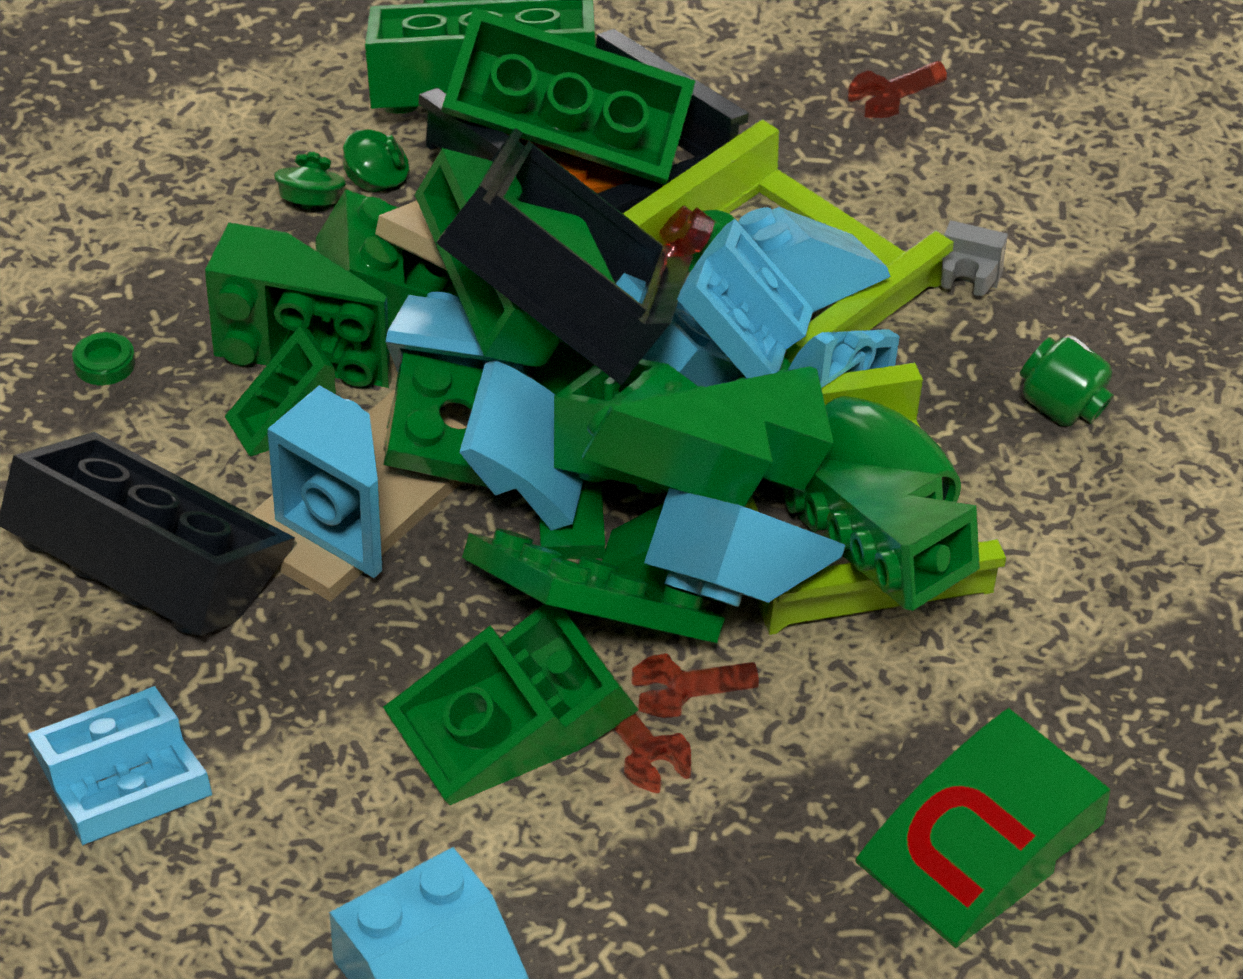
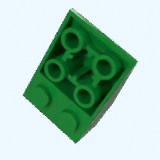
M345 189L315 238L316 251L387 296L389 328L408 295L427 297V294L430 292H445L458 297L447 270L375 235L379 215L399 207L390 205L380 198L367 197Z
M228 222L205 269L214 356L223 357L237 365H247L250 363L267 365L301 325L310 330L333 365L335 378L342 379L344 382L357 387L370 384L389 388L391 384L390 352L386 344L389 329L387 296L287 232Z
M641 359L622 386L594 365L554 396V468L577 472L580 478L587 481L616 480L636 484L638 490L646 493L660 494L668 492L671 487L582 459V454L593 437L588 432L587 426L591 418L608 404H620L645 399L657 394L666 395L691 390L698 386L665 363Z

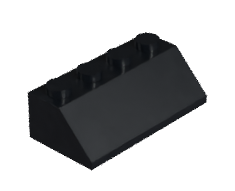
M96 432L13 455L0 510V527L20 537V541L24 546L55 556L69 564L70 569L75 574L84 578L98 580L120 592L121 598L135 606L148 607L170 619L171 624L177 630L199 636L236 622L246 612L286 558L295 540V537Z

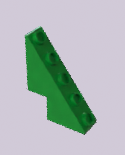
M808 366L788 371L780 370L776 373L747 379L739 378L732 382L717 385L698 386L691 390L666 395L657 394L649 398L620 404H608L601 408L588 423L587 430L593 437L583 452L582 459L680 491L745 507L762 478L804 491L834 442L818 371L816 368Z
M824 458L804 491L783 485L784 500L789 512L797 513L799 519L816 534L845 544L842 556L905 610L914 611L980 569L977 505L944 501L942 475Z

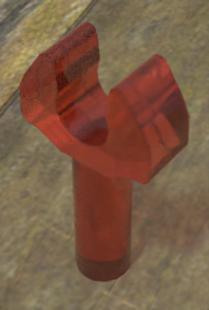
M940 61L932 62L889 80L867 70L858 74L850 83L848 101L853 102L866 96H875L865 102L864 116L866 118H888L899 113L901 98L946 81L947 72Z
M685 205L680 207L659 232L662 240L665 242L664 246L668 248L666 256H690L700 252L711 236L715 221L698 207L693 212Z
M664 653L652 655L632 668V685L647 686L661 683L667 686L663 690H651L639 694V711L661 718L680 716L682 714V706L691 697L752 689L759 686L755 662L684 671L671 659L669 654Z
M636 713L625 718L619 725L613 728L632 751L625 758L624 774L632 784L655 794L660 793L661 775L656 767L651 764L656 760L669 761L675 771L684 779L690 778L691 747L683 734L675 733L673 735L654 736Z

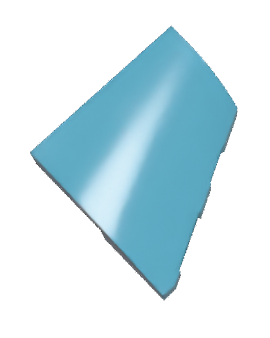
M889 329L822 332L814 336L802 347L788 370L808 366L816 368L822 388L843 373L895 366L900 336Z

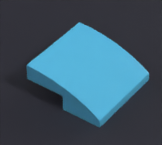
M736 219L726 224L704 251L687 277L677 298L681 305L746 378L780 371L786 349L806 336L813 312L811 305Z
M497 360L490 361L484 365L459 453L494 495L517 489L551 531L573 524L584 479L580 478L577 472L554 468L555 394L520 371Z
M155 686L28 733L31 748L82 845L212 795L206 770L184 742L178 717Z

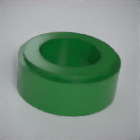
M111 332L91 334L80 340L73 349L72 357L76 375L84 382L92 385L104 386L118 383L126 379L135 367L133 345L126 337Z

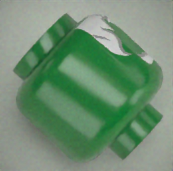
M1066 336L1057 342L1053 338L1048 337L1033 352L1019 373L1025 379L1022 389L1024 398L1060 426L1073 425L1081 417L1092 424L1114 397L1106 389L1112 377L1110 364L1074 336Z

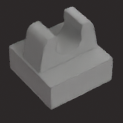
M950 220L944 236L952 240L954 245L953 251L943 258L941 286L951 289L955 279L975 283L973 294L983 296L990 287H998L1003 273L1008 233Z

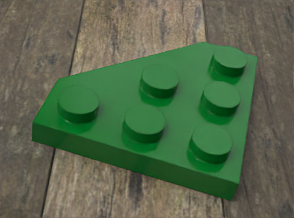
M496 528L493 538L472 533L468 535L462 555L463 559L546 605L713 643L718 642L725 618L702 607L704 596L666 585L664 592L647 587L648 583L646 581L618 573V567L597 559L580 556L579 563L561 558V553L532 544V538L513 531Z

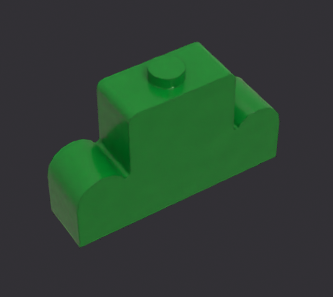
M444 148L441 149L414 194L435 244L473 195L493 163L492 161ZM515 177L503 198L615 283L586 222L573 214L520 202L518 198L522 193V188ZM436 244L484 356L527 366L539 367L546 364L561 339Z

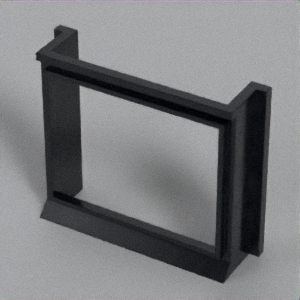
M611 29L597 34L596 48L695 80L678 142L679 147L695 157L672 165L667 183L737 137L739 126L748 123L749 112L619 31ZM438 88L419 94V105L427 110L426 147L430 150L444 148L491 160L509 137L502 131L441 112L446 93ZM639 177L597 194L621 213H624L664 185Z
M515 128L490 160L493 163L473 195L441 234L436 244L622 386L630 376L631 371L671 324L678 303L677 298L684 285L693 256H666L668 248L530 141L525 146L518 140L523 133ZM515 177L522 188V193L518 198L520 202L573 214L586 222L615 283L503 198ZM624 273L646 282L639 302L616 285Z

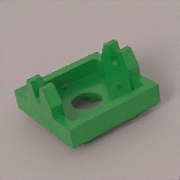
M403 352L398 370L395 394L386 428L388 430L383 445V450H385L383 465L488 487L459 453L466 428L456 429L448 426L439 414L440 408L447 403H460L472 410L483 370Z

